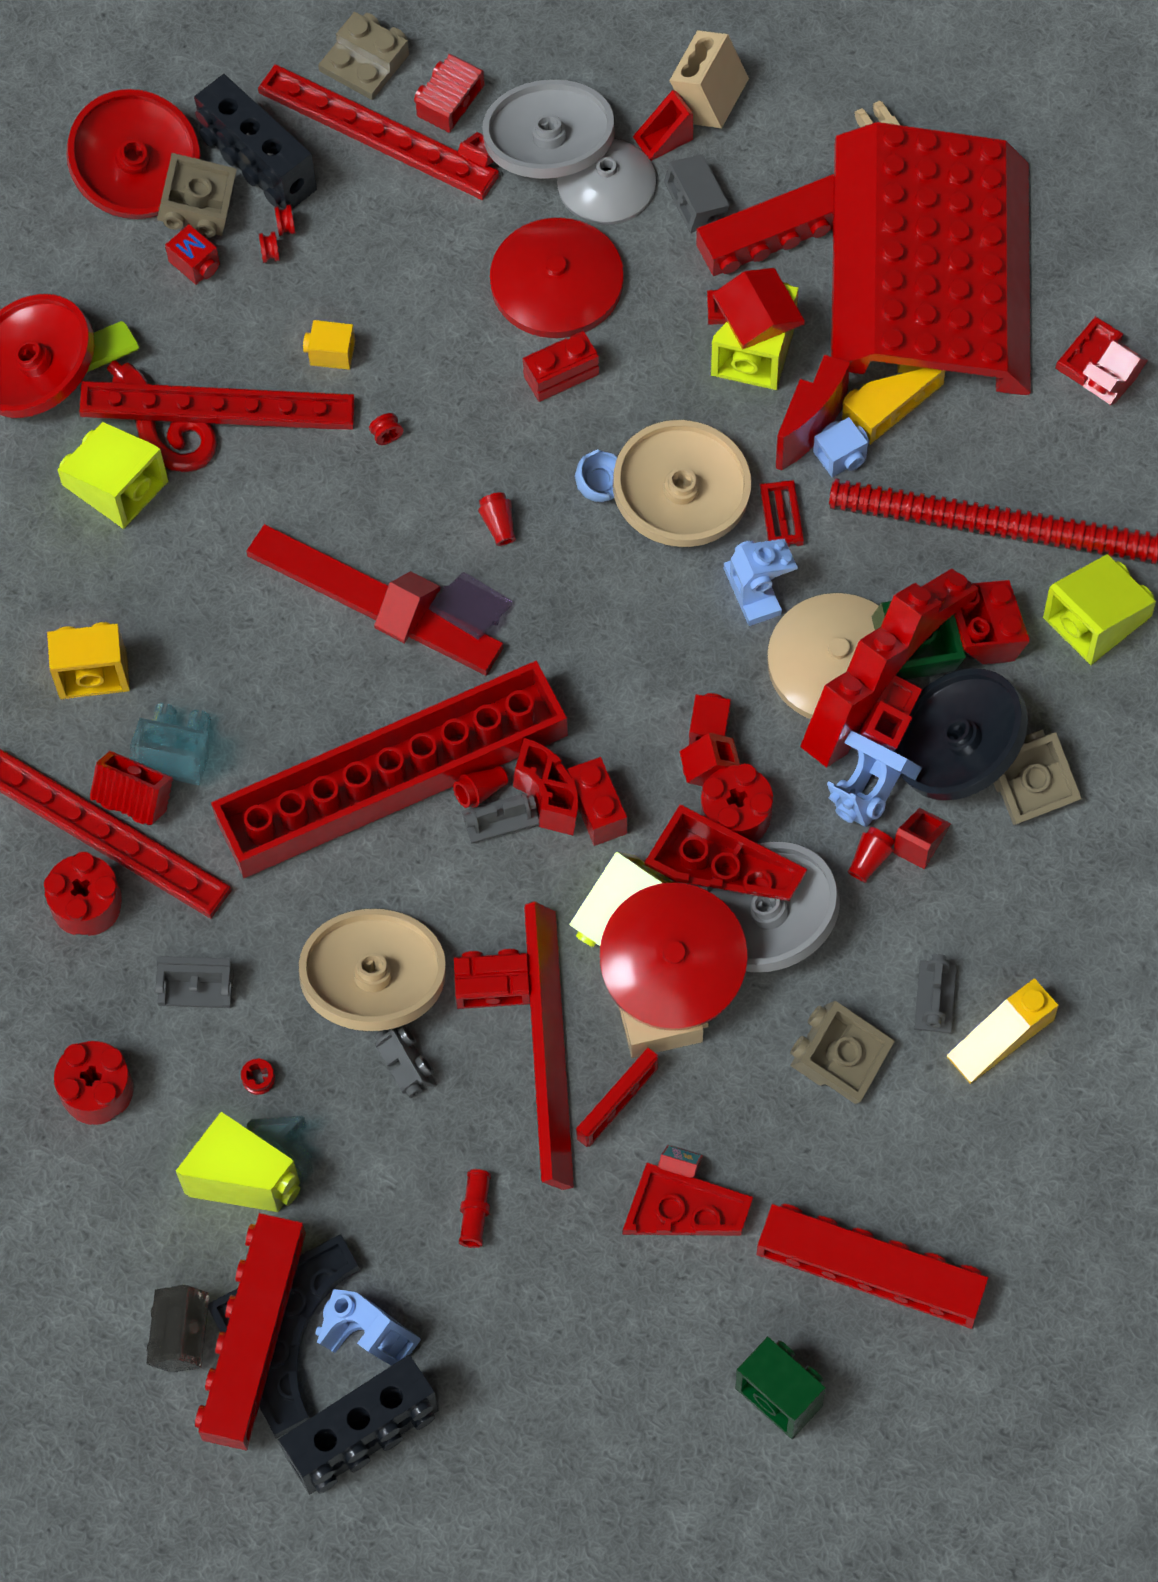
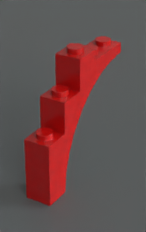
M951 568L923 586L913 583L893 596L881 627L859 640L847 672L825 684L800 747L826 768L847 755L851 747L844 742L850 731L859 732L869 712L901 667L941 624L975 598L979 588L968 581L964 575Z

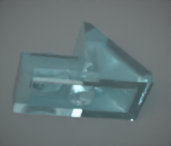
M303 1116L251 1119L246 1124L249 1131L294 1160L298 1177L302 1182L314 1172L310 1161L312 1158L311 1154L298 1142L292 1145L294 1140L307 1128Z

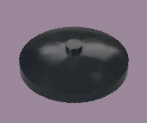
M971 668L949 673L933 681L921 691L909 715L912 719L897 749L893 752L921 767L916 780L902 773L900 774L910 787L919 794L931 799L944 801L957 800L974 795L997 781L1017 758L1027 732L1028 716L1026 705L1014 686L996 672Z

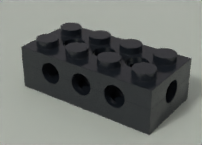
M222 74L194 96L197 109L195 115L199 120L201 129L199 134L203 141L210 147L215 145L220 150L223 159L230 166L236 165L240 168L246 181L253 187L258 185L264 191L266 199L273 206L279 205L285 209L287 205L291 204V209H293L317 190L312 154L228 76Z
M409 1354L286 1433L278 1441L285 1458L308 1494L310 1495L316 1490L321 1494L331 1489L338 1482L336 1477L350 1469L351 1472H356L366 1466L371 1460L369 1456L382 1448L384 1451H388L394 1448L403 1440L402 1434L413 1427L416 1430H420L429 1425L435 1419L434 1414L439 1411L435 1392ZM393 1405H399L394 1409H389ZM360 1426H367L362 1430H356ZM328 1447H334V1448H333L332 1450H330V1451H326V1452L323 1451L324 1449H326V1448H328Z

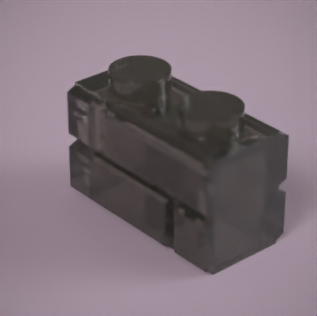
M189 1285L155 1289L154 1302L151 1308L150 1336L146 1349L147 1365L167 1372L202 1368L210 1297L208 1292Z

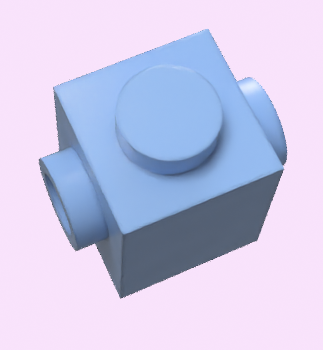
M848 417L841 422L835 421L830 423L821 433L814 436L813 452L830 476L834 477L846 469L849 471L855 470L864 463L867 457L869 439L861 426L856 427Z

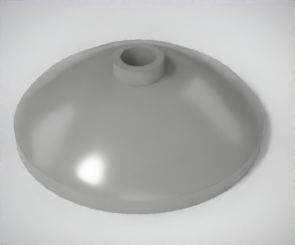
M613 139L610 148L600 160L580 172L558 177L557 187L563 204L572 214L590 223L612 225L628 221L644 211L654 196L656 175L650 159L643 151L628 142ZM603 168H610L611 170H609V171H604V170H602V169H603Z

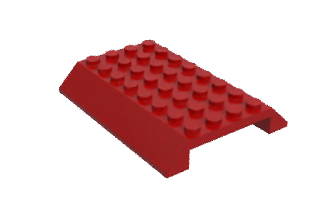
M875 122L835 137L831 357L850 362L849 372L864 374L870 362L877 361L996 377V392L1029 395L1031 393L1029 163L1006 140Z

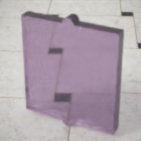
M462 572L449 586L443 587V592L430 604L429 610L479 640L493 625L499 624V618L512 606V601L465 572Z

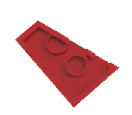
M646 1163L622 1234L741 1236L753 1203V1197L693 1177L690 1178L660 1169L657 1165Z

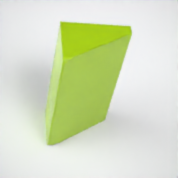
M123 321L94 332V354L87 372L139 349L136 340Z

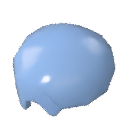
M597 449L586 454L579 461L574 477L577 489L585 498L594 502H605L614 498L613 473L617 460L614 454Z

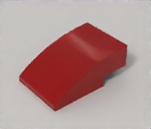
M824 355L814 381L799 380L777 435L776 469L783 470L809 452L814 447V436L821 433L827 425L835 421L842 409L843 400L848 393L850 362Z

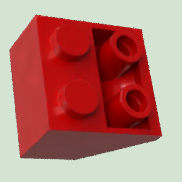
M1010 580L972 583L979 588L975 598L954 613L964 651L983 665L1015 661L1030 642Z

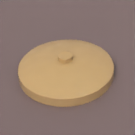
M687 420L663 421L648 426L636 433L620 451L613 473L614 498L618 509L626 521L645 537L665 545L677 547L700 546L726 535L741 520L747 508L751 492L749 466L737 445L717 429L699 422Z
M830 593L811 597L800 602L780 619L773 630L768 646V671L776 692L789 707L806 718H812L825 684L847 672L859 640L875 631L871 616L879 605L856 595Z
M385 909L355 910L330 919L311 934L300 954L299 980L302 992L308 1003L327 1020L354 1030H389L416 1020L435 1004L445 983V956L437 937L418 920L403 913Z

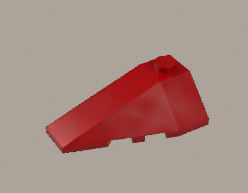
M681 804L644 862V865L678 882L785 901L791 900L807 873L806 868Z

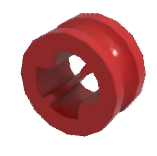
M291 204L287 205L285 209H280L278 206L274 207L279 237L283 236L285 232H290L291 235H294L295 227Z
M272 231L269 236L259 233L263 263H267L270 258L280 261L275 231Z
M394 413L378 416L369 426V431L375 435L374 438L378 445L391 443L399 439L404 432Z
M257 1058L248 1061L243 1066L241 1080L249 1093L262 1095L269 1092L273 1087L275 1074L269 1062ZM260 1069L262 1074L268 1073V1076H263V1083L256 1084L254 1079L248 1080L249 1076L253 1077L252 1071Z

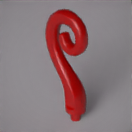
M114 360L107 367V371L114 376L112 383L148 384L144 375L131 363L121 365ZM135 420L139 438L160 448L164 466L169 470L177 472L197 471L205 467L215 454L217 446L216 435L208 423H171L167 431V440L174 449L182 450L184 448L185 442L182 435L187 431L196 432L201 439L200 446L195 451L179 454L168 449L160 441L156 432L155 421Z

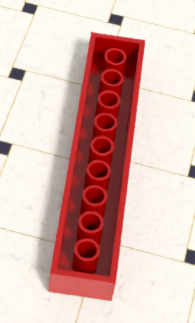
M536 660L211 802L216 822L243 878H247L453 787L454 782L459 780L460 775L492 769L517 759L524 738L546 746L567 737V717Z

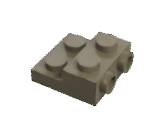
M353 12L336 33L337 42L318 66L319 71L373 100L409 56L408 40L405 34L398 28L392 27L388 30L380 26L378 19L372 14L365 13L362 16Z
M172 153L157 220L162 221L166 227L173 230L181 229L190 224L206 238L213 237L215 234L222 236L237 169Z
M1042 729L1026 735L1025 744H1023L1013 764L994 782L996 791L1001 792L1013 825L1082 799L1056 732L1045 736Z
M837 1001L830 1002L824 1005V1007L819 1005L808 1019L807 1023L812 1028L807 1037H799L790 1051V1054L795 1057L790 1066L819 1086L826 1084L854 1104L860 1103L891 1049L894 1040Z

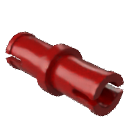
M471 1169L470 1172H467L465 1200L460 1204V1212L463 1214L459 1244L468 1248H479L483 1246L485 1217L490 1213V1205L487 1203L491 1173L481 1169Z

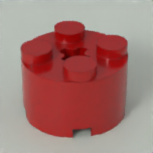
M744 763L719 769L705 780L701 793L702 816L753 842H757L764 836L772 819L773 792L769 782L761 773L756 771L752 765Z
M79 852L56 864L44 880L45 898L53 918L58 926L67 933L73 935H97L109 929L118 919L122 904L121 890L112 868L104 860L88 852Z
M100 1041L71 1044L65 1049L64 1054L56 1065L54 1071L56 1091L64 1108L77 1121L90 1125L105 1124L129 1106L133 1096V1080L121 1052L113 1046Z

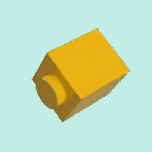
M313 320L311 333L306 332L303 341V352L308 353L310 365L350 370L355 346L353 324Z

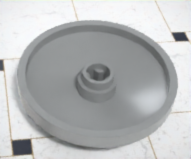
M558 79L526 83L504 93L489 107L482 126L485 148L496 164L514 174L539 179L568 176L595 164L610 148L615 133L612 108L600 93L581 83Z
M765 842L759 844L807 869V873L790 901L706 886L701 887L720 898L738 919L747 944V972H771L797 964L814 953L826 941L836 924L840 909V895L837 883L825 861L816 853L803 846L787 842Z

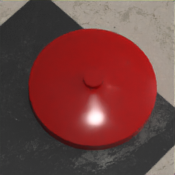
M136 89L112 91L97 97L87 104L73 122L66 148L67 165L70 175L82 195L102 211L127 219H146L158 216L172 153L200 159L197 136L186 116L165 98L148 91Z
M546 218L530 222L518 228L498 247L490 268L492 296L502 315L517 328L532 335L546 338H567L578 332H587L606 320L616 308L623 290V265L614 244L597 228L582 221L569 218Z
M36 294L18 299L0 310L1 416L24 418L43 413L65 400L85 377L94 354V333L87 317L70 300L54 294Z
M686 883L656 884L639 890L628 897L611 915L601 939V974L612 999L626 1014L636 1021L661 1030L691 1029L716 1018L736 997L743 983L747 968L746 939L735 914L720 898L711 892Z

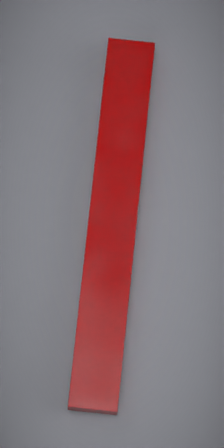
M276 64L258 87L259 94L482 201L499 177L498 170L490 166L484 168L458 154L457 150Z
M82 381L79 413L80 417L353 430L354 394Z
M265 524L246 550L248 557L374 620L377 619L388 585ZM430 606L409 636V638L487 676L504 649L502 642Z
M0 749V792L210 919H212L232 891L231 887Z
M534 901L525 904L524 911L541 1181L558 1189L566 1190L574 1188L556 911Z

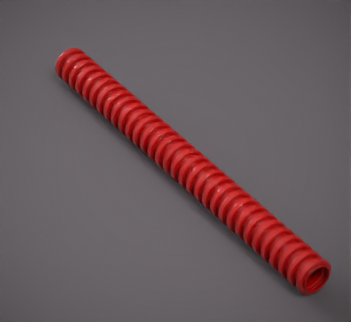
M835 478V481L832 482L829 498L830 509H835L838 506L841 507V511H846V508H850L851 512L856 513L857 510H861L864 515H867V512H873V516L876 517L878 513L883 514V518H888L891 515L894 516V520H899V517L905 518V522L914 519L917 524H920L921 521H926V525L930 526L932 522L937 523V527L940 528L943 524L947 525V529H952L953 526L958 527V531H963V528L969 529L970 533H973L974 530H979L981 535H984L985 532H990V536L993 537L996 533L1001 534V538H1006V535L1012 536V540H1016L1019 537L1022 538L1023 542L1031 539L1034 544H1038V541H1043L1046 546L1049 543H1055L1054 547L1057 548L1060 545H1065V549H1070L1072 546L1076 547V551H1081V548L1087 549V553L1096 550L1098 555L1107 552L1110 557H1113L1114 554H1119V558L1123 559L1124 556H1130V560L1133 561L1135 557L1140 558L1141 562H1145L1146 559L1151 560L1152 564H1156L1158 561V533L1156 536H1153L1150 531L1141 534L1138 529H1135L1134 532H1129L1127 527L1124 530H1118V526L1115 525L1112 529L1107 528V524H1103L1102 527L1097 526L1096 522L1088 525L1085 520L1076 523L1074 518H1070V521H1065L1062 516L1059 519H1053L1054 515L1050 514L1048 518L1043 517V513H1038L1037 516L1032 515V511H1027V514H1023L1021 509L1012 512L1009 507H1006L1005 510H1000V506L997 505L995 509L989 508V504H984V507L978 506V502H974L973 505L968 504L967 500L959 503L956 498H953L952 501H947V497L944 496L941 499H936V495H931L929 498L925 497V493H920V496L914 495V491L906 494L903 489H899L898 492H894L891 487L888 490H882L883 486L880 485L876 489L872 488V484H867L866 487L861 486V482H856V485H853L850 480L841 483L838 478Z

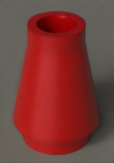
M503 492L493 493L480 499L478 512L492 534L496 546L513 543L516 538L513 528L511 500L507 499Z
M501 766L460 775L458 781L454 782V794L463 807L471 806L476 808L500 788L508 784V777Z
M870 827L867 833H862L854 859L847 872L852 877L866 883L874 871L893 852L891 847L895 842L894 839L883 831Z

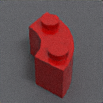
M524 738L515 767L513 787L525 792L528 796L533 795L539 812V827L573 836L578 811V793L574 779L570 777L568 771L561 764V759L542 744Z

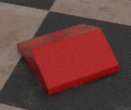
M775 268L744 271L713 292V297L742 350L802 326L805 323Z

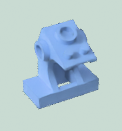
M785 539L757 543L745 541L735 548L731 561L724 563L723 569L749 626L780 616L782 613V609L771 587V580L798 569Z
M851 730L844 743L858 751V764L848 781L841 780L837 785L828 781L827 786L831 793L829 799L835 803V811L843 820L849 823L855 821L867 827L873 819L876 820L883 814L886 806L885 802L900 774L902 773L916 780L921 767ZM871 775L878 777V782L868 795L863 794L862 792Z
M333 1289L331 1298L324 1307L322 1327L318 1326L316 1329V1335L319 1336L317 1343L336 1353L352 1332L364 1330L365 1333L357 1344L391 1366L411 1354L421 1340L416 1334L402 1326L367 1298L357 1292Z

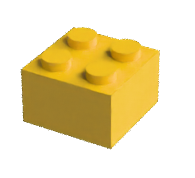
M99 622L91 627L83 628L65 626L56 631L47 632L49 668L60 699L130 691L127 652L118 623Z

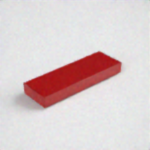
M647 1047L576 1128L577 1140L584 1146L590 1147L658 1070V1055Z

